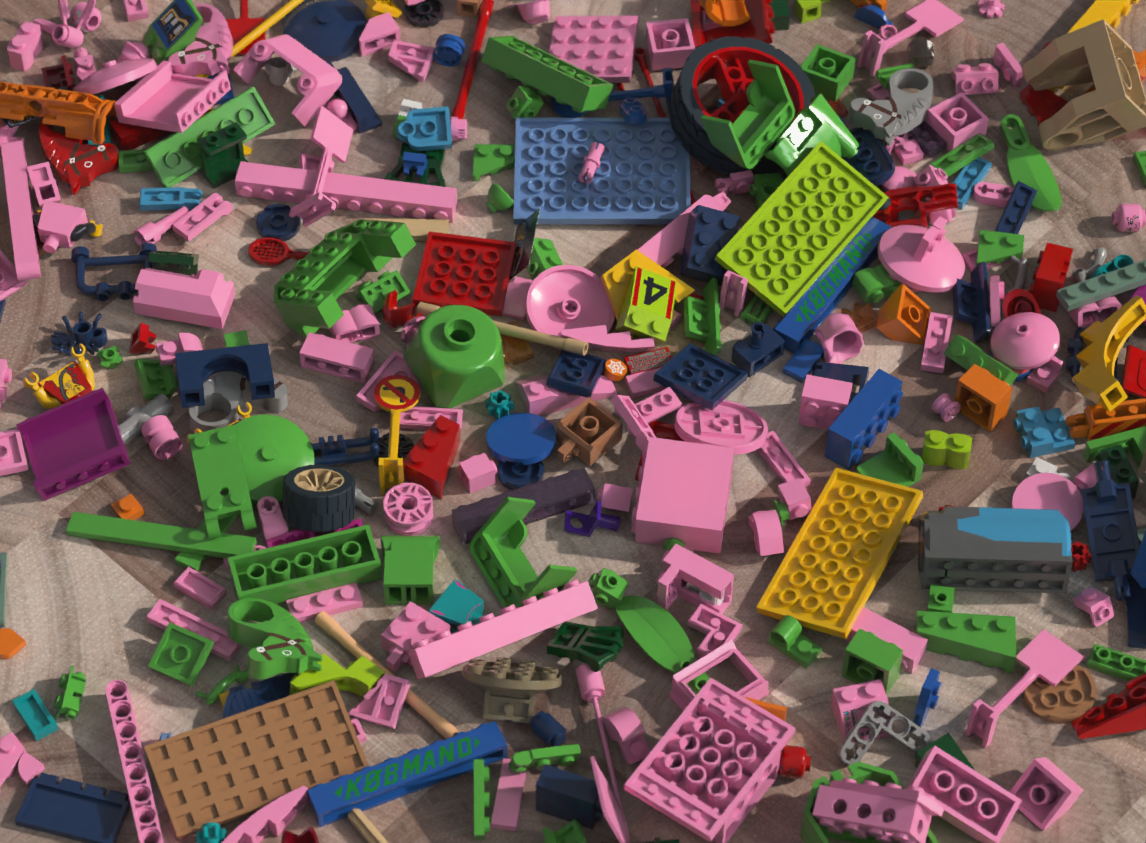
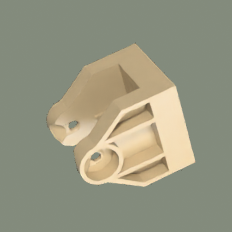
M1104 19L1054 39L1035 58L1027 61L1022 67L1024 79L1035 90L1085 84L1094 81L1096 87L1094 91L1071 99L1055 115L1039 125L1042 145L1047 150L1105 143L1146 127V96L1132 47Z

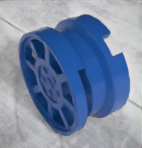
M440 35L433 50V57L443 66L455 67L461 63L466 45L456 35Z

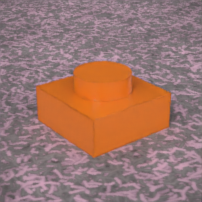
M132 494L111 504L112 511L118 518L136 520L145 515L144 509Z

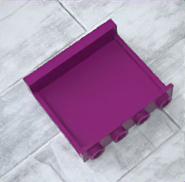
M103 388L91 391L84 396L70 400L63 405L49 409L44 413L16 424L23 435L36 481L33 482L35 490L43 501L131 464L111 400Z

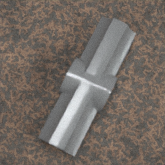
M160 394L143 407L135 406L127 412L125 420L118 424L125 445L138 435L143 437L141 428L147 420L159 415L166 416L174 410L172 403L166 395Z

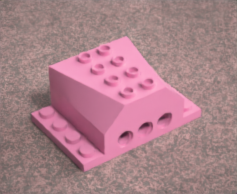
M710 678L624 784V790L708 842L713 840L715 843H727L778 778L781 750L795 734V727Z

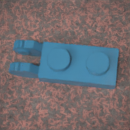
M184 187L141 188L140 211L179 210L182 207H187L188 211H191L201 203L199 199L202 198V190Z

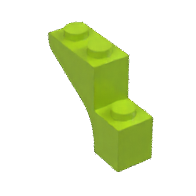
M323 653L321 655L322 661L318 662L322 667L321 671L307 669L301 674H296L290 681V695L335 680L339 691L352 692L365 699L364 696L370 689L376 687L377 682L385 675V671L363 655L356 662L352 661L349 663L346 669H344Z

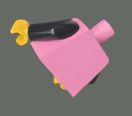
M45 200L42 212L37 210V213L32 216L34 230L39 234L40 241L44 243L43 249L48 253H55L58 246L70 248L87 234L97 237L101 236L103 224L96 225L93 220L88 223L85 209Z

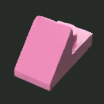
M515 276L514 281L509 282L502 313L503 316L525 320V298L533 280Z

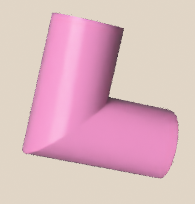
M701 603L688 620L689 627L706 635L697 648L699 659L731 639L734 641L743 627L742 624Z

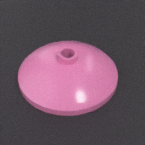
M1023 312L1011 315L1001 321L994 329L990 343L992 353L998 361L1012 369L1028 370L1047 363L1056 354L1060 344V336L1057 326L1048 317L1039 313Z

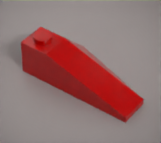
M1146 673L1124 684L1126 689L1119 694H1110L1107 697L1108 701L1102 706H1094L1082 716L1072 721L1071 725L1079 739L1146 729Z

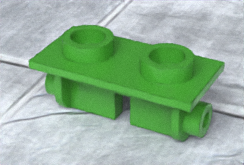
M71 666L67 674L63 673L60 678L58 687L62 688L61 694H57L53 708L57 709L55 719L60 714H65L67 719H74L79 713L81 698L75 697L73 694L83 695L86 678L82 672L72 673L74 666Z

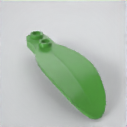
M1013 114L1003 116L999 128L1008 148L1007 168L1013 186L1015 187L1017 181H1020L1037 190L1031 207L1044 212L1059 210L1062 199L1057 182L1048 163L1037 148L1029 143V136L1022 120Z
M629 595L622 597V600L615 606L617 616L633 640L656 664L675 675L683 670L684 666L688 667L696 662L692 645L686 633L666 609L641 596ZM704 672L686 684L697 695L702 689L698 685H705L710 678Z

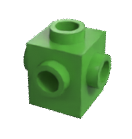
M518 86L506 107L514 120L516 118H535L544 102L535 90Z
M605 567L597 574L593 573L588 580L595 602L610 610L622 600L629 582Z

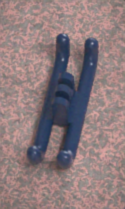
M371 428L369 431L370 435L362 438L344 440L343 435H337V441L334 440L333 436H328V442H325L324 437H319V443L311 445L313 452H322L323 457L314 458V465L333 466L373 460L379 454L380 449L379 445L375 443L379 438L378 429ZM370 445L368 452L347 454L346 449Z

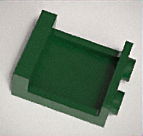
M237 122L198 140L202 175L213 189L235 179L240 162H248L244 157L242 142L247 139V134Z

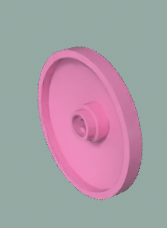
M153 58L131 59L117 63L114 59L103 63L104 68L83 79L73 88V91L96 94L144 76L155 70L157 65Z
M560 265L543 271L534 279L525 298V314L531 329L558 336L559 332L565 329L606 325L608 334L615 319V314L601 278L579 266Z

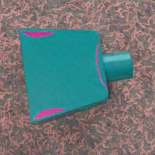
M454 579L431 607L429 613L450 624V633L459 631L457 626L471 621L472 625L480 622L479 617H482L484 614V602L461 582Z

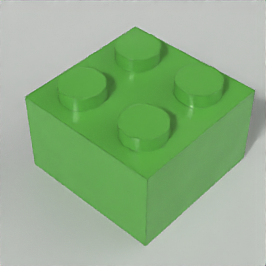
M817 44L800 67L812 83L815 95L821 93L825 99L836 102L853 78L856 58Z
M859 628L845 649L842 677L856 684L881 679L887 695L899 678L903 650L894 643H888L878 638L874 633L866 632Z

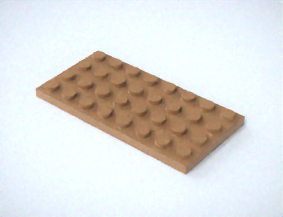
M335 680L144 746V751L178 840L194 835L196 831H201V826L205 823L215 822L222 825L256 813L279 797L302 786H306L309 790L317 784L331 782L341 775H350L369 766Z

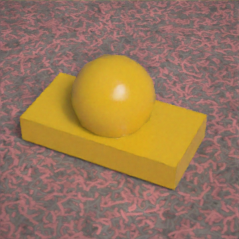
M364 0L368 4L365 11L368 20L388 12L395 18H399L402 14L401 10L392 0Z

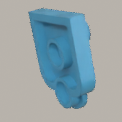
M449 107L411 110L406 116V121L397 127L396 134L398 139L402 142H408L409 147L415 151L452 149Z

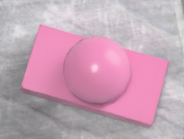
M336 97L326 102L323 106L352 128L353 131L357 130V124L348 112V106L343 100Z

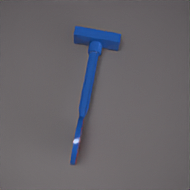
M672 67L663 68V85H655L654 88L611 92L608 102L621 101L626 98H665L669 109V98L675 87ZM552 97V108L558 116L577 118L588 112H576L572 109L573 106L558 103L555 101L556 98Z

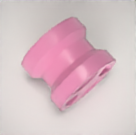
M943 393L934 401L931 409L934 413L940 414L944 422H949L957 416L961 405L957 401H952L948 393Z

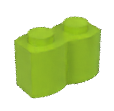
M938 430L926 431L921 459L923 463L933 466L946 465L954 469L968 468L972 438L959 433L949 435Z

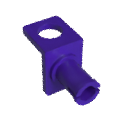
M601 501L596 502L589 515L569 510L565 512V532L590 537L597 527L617 532L620 526V517L601 513ZM572 518L579 519L582 522V527H573L570 520Z

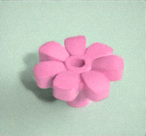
M980 0L978 3L980 8L979 14L982 16L987 14L986 17L993 18V16L999 18L1002 16V11L1005 10V5L1000 3V0Z

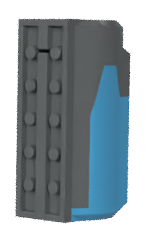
M946 506L942 511H926L920 517L918 572L920 574L921 589H930V585L933 584L954 587L955 590L1067 592L1073 562L1071 532L1068 520L1059 510Z

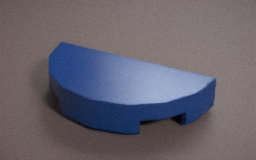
M867 5L866 7H860L854 15V18L879 30L885 25H893L892 21L889 22L886 18L885 11L877 6Z

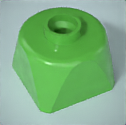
M448 305L431 312L421 323L403 356L405 362L436 408H453L503 386L506 378L502 341L497 326L484 312L466 305Z

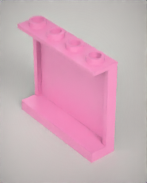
M163 61L155 70L146 75L117 100L114 106L119 123L183 133L222 98L231 87L226 70H223L214 79L175 74L173 73L171 62Z

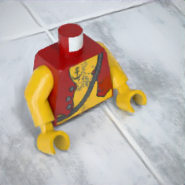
M79 344L82 351L81 354H76L74 348H71V356L78 359V363L75 361L69 363L39 383V377L35 372L29 374L34 383H30L26 377L23 379L24 387L33 389V395L43 408L48 410L56 408L95 389L94 373L88 359L85 360L83 356L86 351L83 344Z

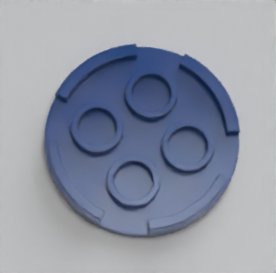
M514 413L503 416L491 424L486 434L487 448L492 456L504 463L507 461L523 462V465L537 463L547 458L553 452L557 440L556 430L552 423L539 415L531 413Z

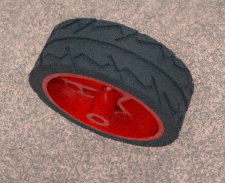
M722 37L697 47L686 59L669 98V119L671 128L678 141L682 142L683 144L681 145L699 162L726 175L752 170L754 176L755 174L774 173L782 169L777 163L765 156L752 169L740 167L711 144L701 120L702 115L728 120L733 124L750 103L746 90L754 80L748 65L749 60L778 65L795 108L794 117L803 108L811 104L809 99L815 96L813 85L808 76L792 57L780 49H775L773 45L748 37ZM715 79L725 103L710 115L700 101L697 86L708 80ZM776 141L769 148L768 151L773 150V148L777 145Z

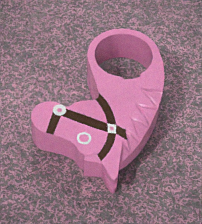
M195 4L194 6L203 18L202 23L208 24L200 26L194 42L188 45L184 51L176 52L169 57L173 73L188 76L198 74L214 75L223 70H226L228 74L231 73L228 61L233 53V39L224 15L212 5Z

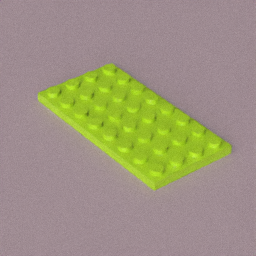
M820 141L724 246L714 260L726 270L747 278V287L784 317L889 197Z

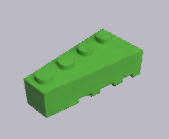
M917 611L914 633L928 639L926 651L941 655L952 654L958 656V659L968 662V659L983 663L982 666L989 668L993 666L1004 669V672L1013 674L1016 661V623L1014 616Z

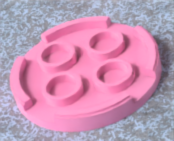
M1039 473L1024 479L1016 488L1012 499V508L1059 510L1068 520L1071 533L1078 527L1084 511L1082 495L1076 485L1069 479L1054 473Z

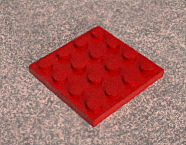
M429 231L412 303H416V306H418L420 302L440 307L466 305L476 308L486 315L502 316L517 242Z

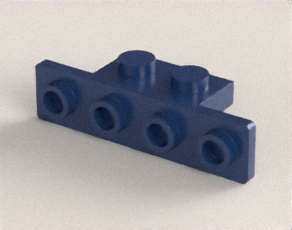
M981 262L971 272V283L957 278V283L953 288L954 318L973 325L974 342L978 344L991 332L988 273L985 262Z

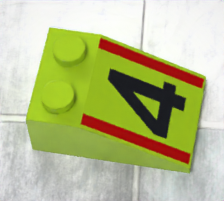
M635 266L615 330L620 332L630 331V336L638 339L654 338L655 345L665 342L672 321L677 282Z

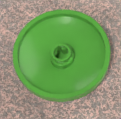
M265 414L243 419L235 427L251 502L258 504L261 498L271 496L277 499L279 504H283L284 477L288 472L298 467L314 465L312 445L306 434L296 424L285 418Z

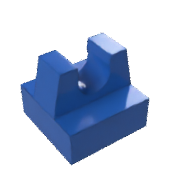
M404 152V176H409L410 170L416 169L417 177L422 178L424 171L427 169L426 154Z

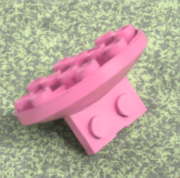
M940 216L930 229L915 225H900L890 228L883 234L878 244V256L891 279L898 280L914 292H947L954 288L957 278L962 279L965 264L959 250L944 237L947 232L944 227L948 220Z

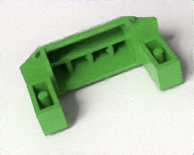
M359 219L327 233L318 245L310 249V253L297 261L295 267L280 278L281 280L274 286V303L287 326L305 339L309 332L315 334L320 328L330 329L344 315L336 300L366 271L379 272L393 257L403 258L416 243L405 223Z

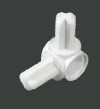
M271 57L264 65L265 72L269 75V81L273 85H285L288 82V78L293 75V72L298 70L282 57Z

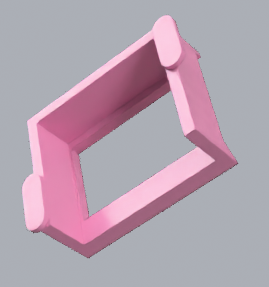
M731 639L673 675L670 697L684 711L696 696L686 683L726 658L735 665L749 682V685L736 692L739 695L760 700L769 694L768 681H765L738 651Z

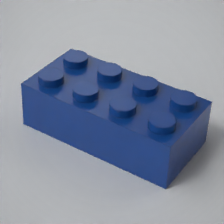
M878 369L828 428L825 457L848 470L854 463L857 464L861 460L864 450L872 447L879 432L883 433L886 430L889 420L896 418L901 409L899 402L903 396L901 391L903 381Z

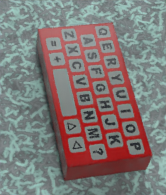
M668 347L624 357V363L629 375L661 368L672 359Z

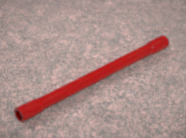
M482 0L479 18L451 117L464 119L467 99L488 21L494 6L493 0Z

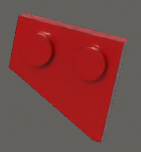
M1030 83L1020 91L1019 95L1022 103L1027 106L1030 115L1035 116L1037 119L1038 127L1067 104L1065 99L1048 89L1035 90Z

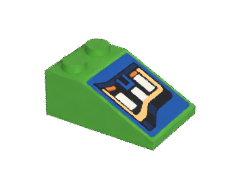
M173 0L149 25L143 40L157 65L163 61H169V57L172 54L184 51L188 45L194 42L203 18L191 0Z

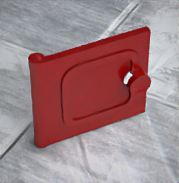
M1128 345L1121 386L1126 394L1130 393L1142 399L1146 398V351Z

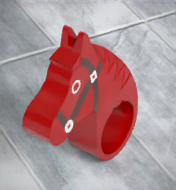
M41 117L39 136L46 162H49L52 171L60 179L70 184L73 195L77 194L80 187L91 186L90 183L97 176L118 169L119 155L116 145L105 143L96 147L85 144V140L68 138L65 133H54L50 130L54 125L42 124L43 117Z

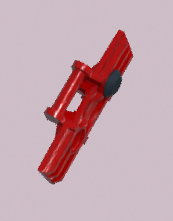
M956 183L925 188L915 185L883 192L889 198L874 214L873 218L879 221L885 220L886 224L892 228L900 225L928 227L927 213L958 208ZM924 198H931L928 202H921ZM914 210L916 218L899 221L898 213L900 211Z

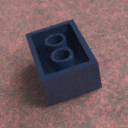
M702 205L696 206L689 213L679 275L707 283L712 278H716L718 286H721L724 274L728 270L714 260V258L738 232L740 216Z

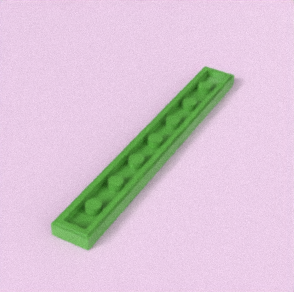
M79 512L72 513L66 528L67 536L222 558L253 552L257 543L256 537L221 533L220 537L209 539L207 530Z

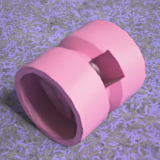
M163 415L150 418L141 428V433L149 444L151 451L160 460L173 457L182 448L180 437L173 430L174 427L169 419Z

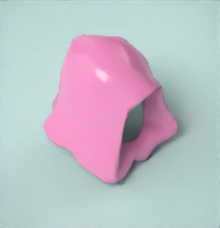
M832 313L815 328V334L822 344L827 363L842 364L846 359H851L860 354L864 344L862 333L856 328L849 315Z

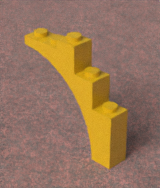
M1138 295L1102 323L1097 320L1080 333L1087 347L1076 355L1083 370L1072 377L1084 397L1109 412L1128 398L1119 381L1114 377V367L1119 351L1127 338L1146 319V304L1142 297Z

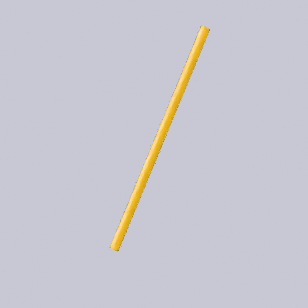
M290 0L233 46L231 58L304 0ZM198 74L194 77L207 78L211 74Z

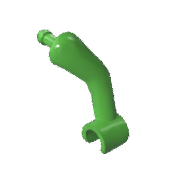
M235 665L234 671L221 679L209 695L197 691L196 696L207 699V705H212L219 699V694L223 693L234 681L243 683L248 680L247 668L245 671H239L240 666Z

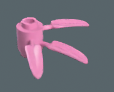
M57 0L60 19L63 21V24L57 25L44 19L33 20L34 24L40 25V29L51 34L52 39L57 44L75 50L83 42V33L80 28L83 24L89 22L96 0H88L76 28L67 25V19L70 17L67 0Z

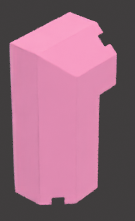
M150 268L141 269L135 284L138 296H134L133 299L135 314L223 329L235 297L234 283L230 280L228 283L223 280L224 275L220 272L204 269L199 270L195 276L194 274L184 275Z

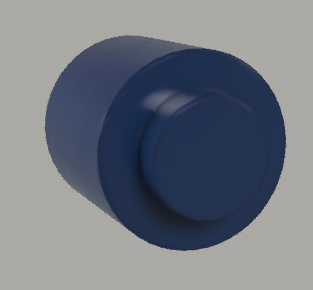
M541 711L531 719L530 726L532 727V732L548 747L560 746L564 742L566 728L550 713Z

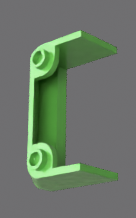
M749 60L748 65L754 80L746 90L750 103L733 124L731 121L702 115L701 120L714 147L740 167L752 169L792 122L795 108L778 65Z
M507 497L470 543V552L503 608L513 604L515 608L523 605L522 600L533 596L540 599L544 597L543 592L556 587L560 591L564 588V584L568 583L577 572L575 567L548 565L538 577L521 550L520 546L527 537V528L522 520L536 504L534 500Z

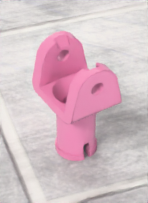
M77 48L74 51V65L76 75L82 81L95 72L93 56L88 55L85 48H81V52Z

